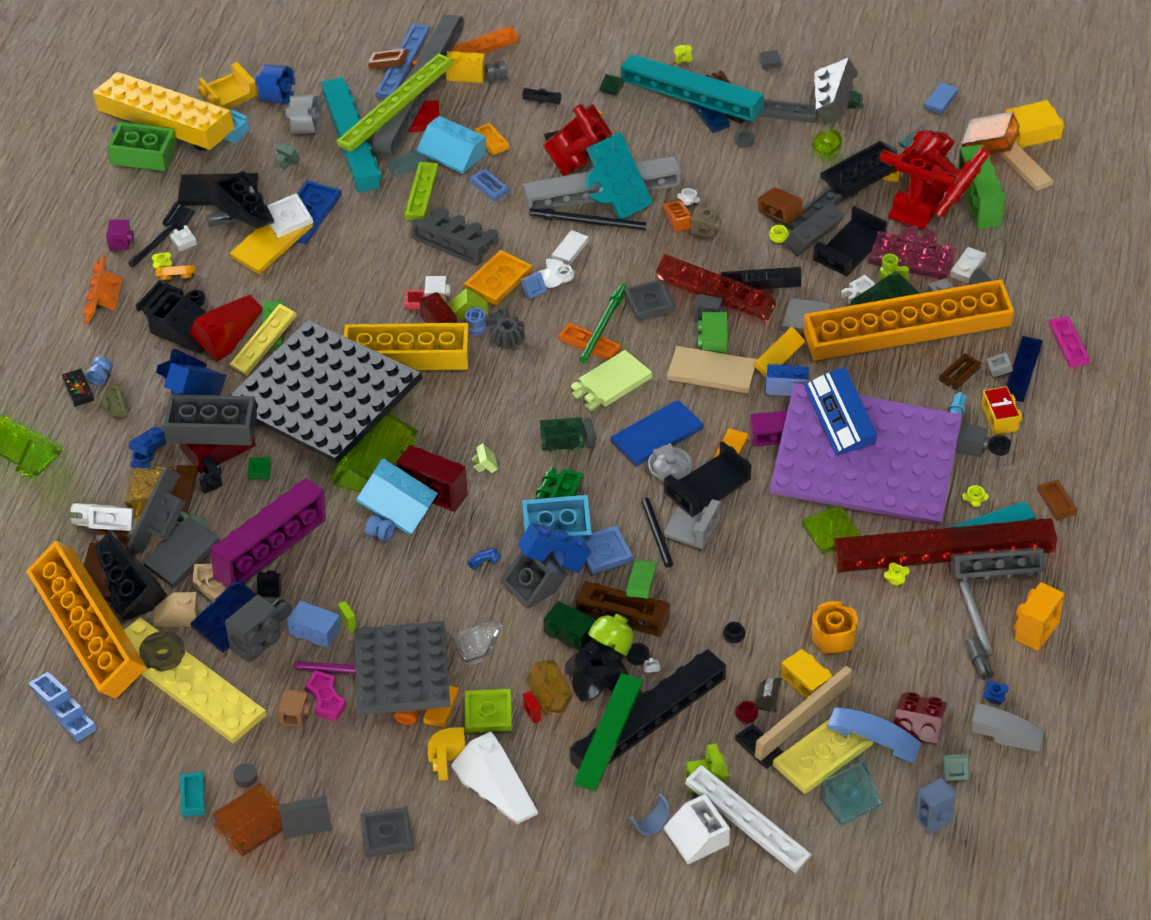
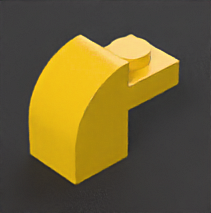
M464 727L442 729L436 732L428 742V760L433 762V771H438L439 781L448 780L447 761L455 760L465 748Z

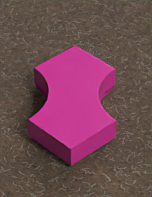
M315 670L305 686V691L313 695L318 702L315 710L316 716L337 722L347 705L346 700L340 697L334 690L335 676Z

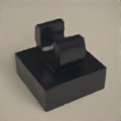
M270 570L259 572L257 575L258 595L280 597L281 573Z

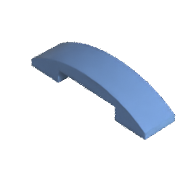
M834 708L827 725L828 729L847 737L852 732L894 750L893 756L913 764L921 746V743L915 737L897 725L880 717L857 710Z

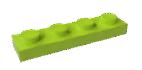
M419 162L405 211V220L413 221L416 218L425 220L439 170L438 163Z

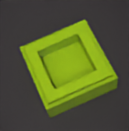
M347 602L338 603L341 621L349 633L355 631L357 628L355 614Z

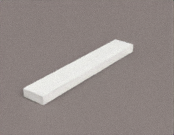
M702 765L686 779L685 784L699 796L706 794L721 814L795 874L810 859L811 853Z

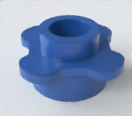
M135 451L130 466L144 470L151 467L150 462L154 459V454L150 453L146 456Z
M988 681L986 683L987 690L983 692V697L992 704L1005 702V693L1008 692L1009 687L1006 684L1001 685L994 681Z

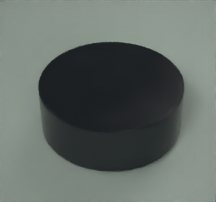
M995 435L990 439L989 450L991 453L1003 456L1010 451L1011 441L1008 437Z
M642 643L632 644L627 654L628 662L636 666L643 665L645 661L649 660L648 647Z

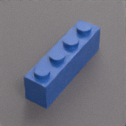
M171 363L164 387L170 389V393L173 395L220 396L226 374L210 368Z

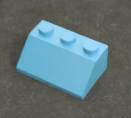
M438 116L428 124L416 149V153L463 174L486 155V136Z
M382 458L355 501L383 519L394 522L397 528L411 536L438 493Z
M588 495L522 500L524 532H526L530 523L536 525L544 524L555 531L563 530L568 535L574 537L575 535L581 537L592 536Z

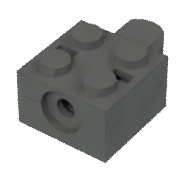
M256 595L225 620L230 649L248 663L254 658L259 657L266 648L276 643L281 637L279 623L290 615L292 611L291 604L281 597L269 603L261 596Z

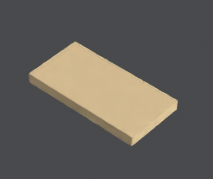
M676 346L667 374V380L749 394L756 370L753 363L757 359Z

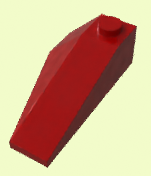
M247 295L210 310L195 319L190 335L218 362L233 352L238 342L244 337L249 327L252 326L263 311V307L251 295Z

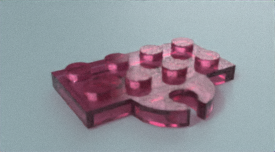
M918 226L907 227L899 235L879 231L869 257V264L882 266L883 256L894 254L898 257V266H907L909 273L937 279L946 278L948 280L957 248L937 244L935 233L928 228H925L924 236L921 237L916 236L918 234Z

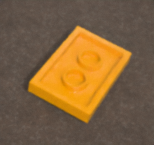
M500 249L464 283V289L468 288L497 306L521 283V279L527 277L533 271V267L531 264Z

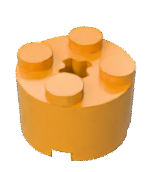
M828 601L818 606L816 612L813 613L811 638L823 654L842 653L854 648L857 637L858 616L851 606L848 608L842 605L843 602Z

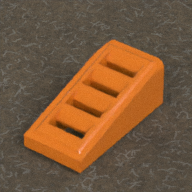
M681 200L662 204V208L674 232L691 229L692 215Z

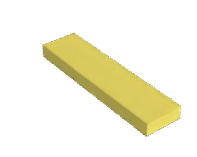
M279 304L230 363L231 368L247 377L297 317L296 313Z

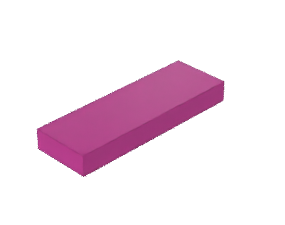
M1069 316L1049 320L1048 325L1069 368L1089 364L1090 358Z

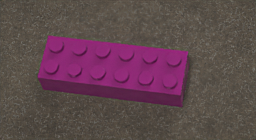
M304 478L271 504L264 507L255 516L249 518L243 525L231 531L220 542L215 543L210 548L213 579L219 583L222 582L223 586L230 591L235 587L238 588L325 522L324 490L307 478Z

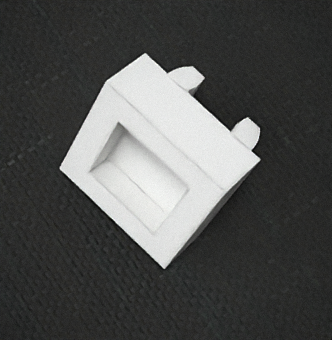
M186 225L183 230L178 231L174 229V233L170 234L171 241L179 252L197 245L196 238Z

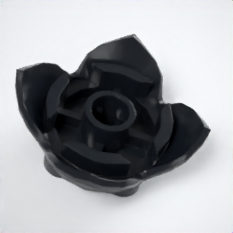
M588 642L584 648L566 662L565 671L568 674H572L573 691L581 702L599 696L604 688L614 691L621 673L629 675L621 661V655L616 650L596 642Z

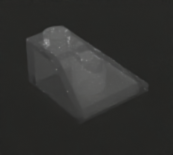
M488 620L449 633L461 660L466 663L469 662L470 665L483 661L482 657L488 656L502 629V623Z

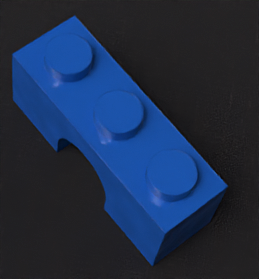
M530 523L518 543L526 557L544 562L549 553L555 551L553 556L560 567L578 573L592 552L583 537L568 535L563 530L555 531L544 524L536 525Z

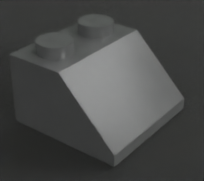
M521 550L501 582L527 608H531L554 594L567 575L548 556L542 562L526 557Z

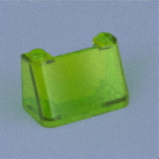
M388 413L344 456L328 481L336 486L361 492L382 458L397 467L396 461L409 444L415 445L417 440L414 437L418 430Z

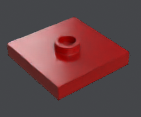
M438 100L424 101L407 133L425 131L428 124L440 116Z

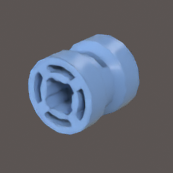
M477 307L467 310L465 318L469 326V334L472 336L483 335L486 332L485 311Z
M95 357L91 368H89L86 374V378L94 385L100 386L105 384L108 378L107 375L110 374L113 368L112 363L107 358Z
M372 515L366 524L365 533L368 536H377L379 540L388 542L394 533L395 523L390 520L384 521L381 517Z

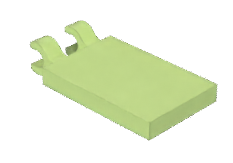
M624 350L578 378V382L571 385V388L575 390L571 395L575 399H579L588 392L589 394L585 396V400L588 401L585 407L590 411L600 404L606 407L652 378V371Z

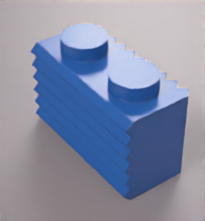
M768 364L766 395L791 396L794 383L808 384L809 367Z

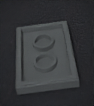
M188 516L170 534L168 540H164L143 561V564L175 588L194 569V564H199L211 552L210 548L215 543L220 542V540Z

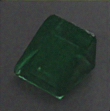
M605 74L598 91L617 96L625 82L622 78Z
M855 90L850 91L846 109H862L863 94Z

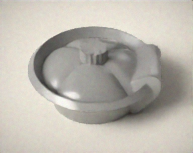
M671 443L654 449L648 459L650 472L662 482L670 474L679 481L687 476L693 467L691 456L685 450L673 447Z

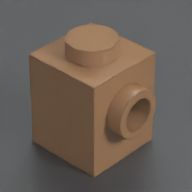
M285 689L278 710L280 725L303 728L306 716H310L312 710V703L308 700V693Z

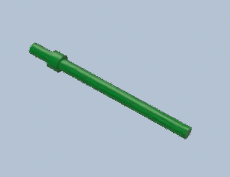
M619 284L617 290L609 298L610 303L579 358L581 363L588 361L613 312L621 304L624 288H627L625 284Z

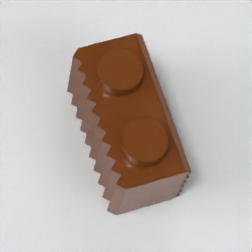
M773 187L757 198L759 212L787 224L804 213L800 197Z

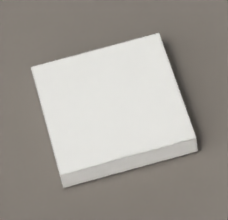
M297 193L267 205L274 218V223L270 227L277 238L313 223L311 215Z

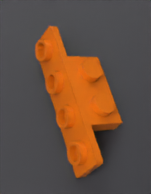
M104 255L100 261L95 262L92 272H95V274H93L89 282L91 289L87 293L86 300H88V303H86L83 310L85 315L84 323L86 324L89 323L94 315L97 304L113 311L117 306L123 277L104 270L107 257Z

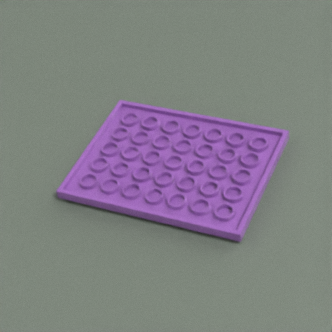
M794 383L769 493L941 526L962 414L859 395L877 433L876 444L836 456L805 390V385Z

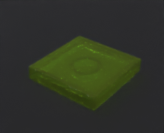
M841 506L802 520L803 528L822 555L861 540V534Z

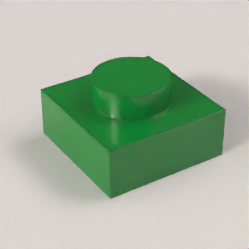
M271 457L249 458L248 478L270 479Z

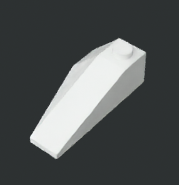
M492 732L470 741L451 764V768L464 786L467 788L471 787L479 793V797L490 801L496 806L498 811L516 824L538 814L506 753Z

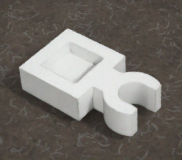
M863 275L849 283V288L841 291V298L849 296L848 304H853L858 297L864 300L876 293L878 285L866 275Z

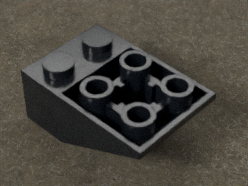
M170 290L147 315L150 333L202 353L204 348L190 335L194 320L207 312L188 297Z

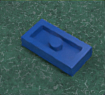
M152 427L129 441V449L147 456L166 444L165 433L161 428Z

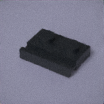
M159 280L136 304V310L138 312L143 311L145 315H148L170 290L184 295L183 290L167 283L162 284V281Z

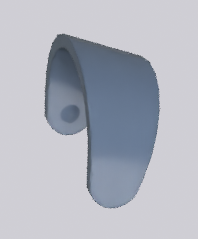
M659 794L658 803L654 810L646 818L638 822L632 816L629 817L630 823L641 834L646 836L660 832L667 824L670 815V808L666 798Z

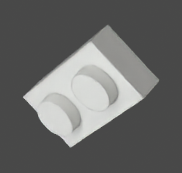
M967 247L952 268L950 277L969 283L973 272L980 268L985 261L986 253Z

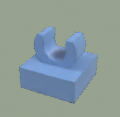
M540 272L521 279L523 291L528 299H532L547 291Z

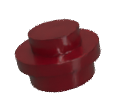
M743 701L736 707V718L743 723H751L758 718V708L751 701Z

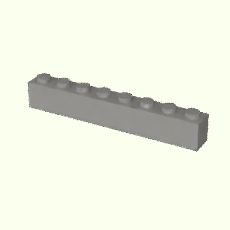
M675 156L636 163L648 191L680 186V168ZM588 172L523 184L524 200L528 211H530V208L556 209L594 202L590 199L589 195L591 193H598L599 186L597 183H594L592 187L585 189V177Z

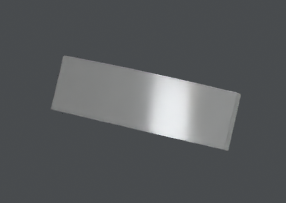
M976 703L971 729L972 733L994 737L993 743L1040 752L1044 733L1042 729L1007 711Z

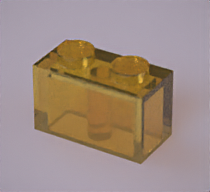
M555 660L535 662L526 681L540 704L543 714L550 715L565 712L573 694Z

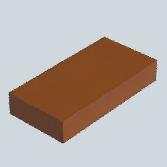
M407 50L374 52L368 62V66L370 69L402 66L408 56Z
M1058 479L1038 485L1037 491L1057 521L1077 515V508Z

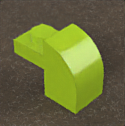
M717 744L707 745L705 759L686 762L685 781L700 765L705 767L723 783L729 777L724 755L722 752H719ZM688 787L690 795L697 794Z

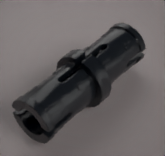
M525 87L522 92L523 100L538 101L540 104L546 102L560 105L562 94L560 92L546 91L543 88L536 90Z

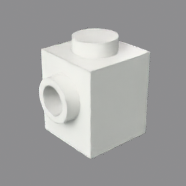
M426 276V308L446 307L447 296H450V284L446 283V276Z

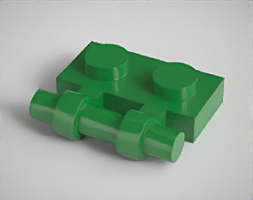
M550 467L548 472L544 473L543 483L537 488L535 499L576 496L584 479L583 473L563 468L561 474H557V469Z

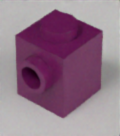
M109 219L106 235L109 250H129L130 242L134 240V233L131 230L129 219Z

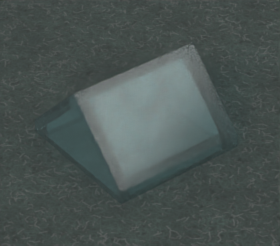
M865 761L823 781L822 802L841 825L882 805Z

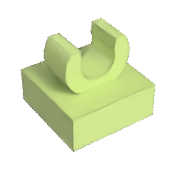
M483 443L477 446V455L471 458L477 464L473 466L477 472H482L486 468L491 473L498 470L495 454Z

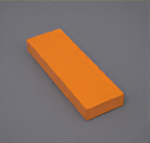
M569 322L559 334V340L584 351L593 332ZM601 336L591 354L608 361L620 353L622 345Z

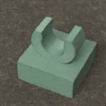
M280 142L275 148L279 154L276 161L280 162L279 166L286 169L290 162L297 165L300 157L294 148Z
M967 754L943 756V778L945 781L968 780Z

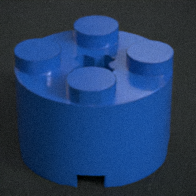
M264 64L260 75H257L255 78V85L258 86L259 100L261 102L288 104L290 96L294 94V91H291L292 85H295L293 69L288 66Z

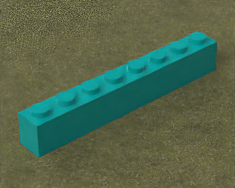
M631 54L621 65L622 81L752 122L764 110L763 93Z
M344 77L321 81L323 97L338 139L360 121L358 107L354 108L356 106L354 96H350V85L345 83ZM366 139L352 152L342 148L357 193L380 188L379 180H382L381 170L376 168L378 167L376 156H372V145L368 144L369 139Z

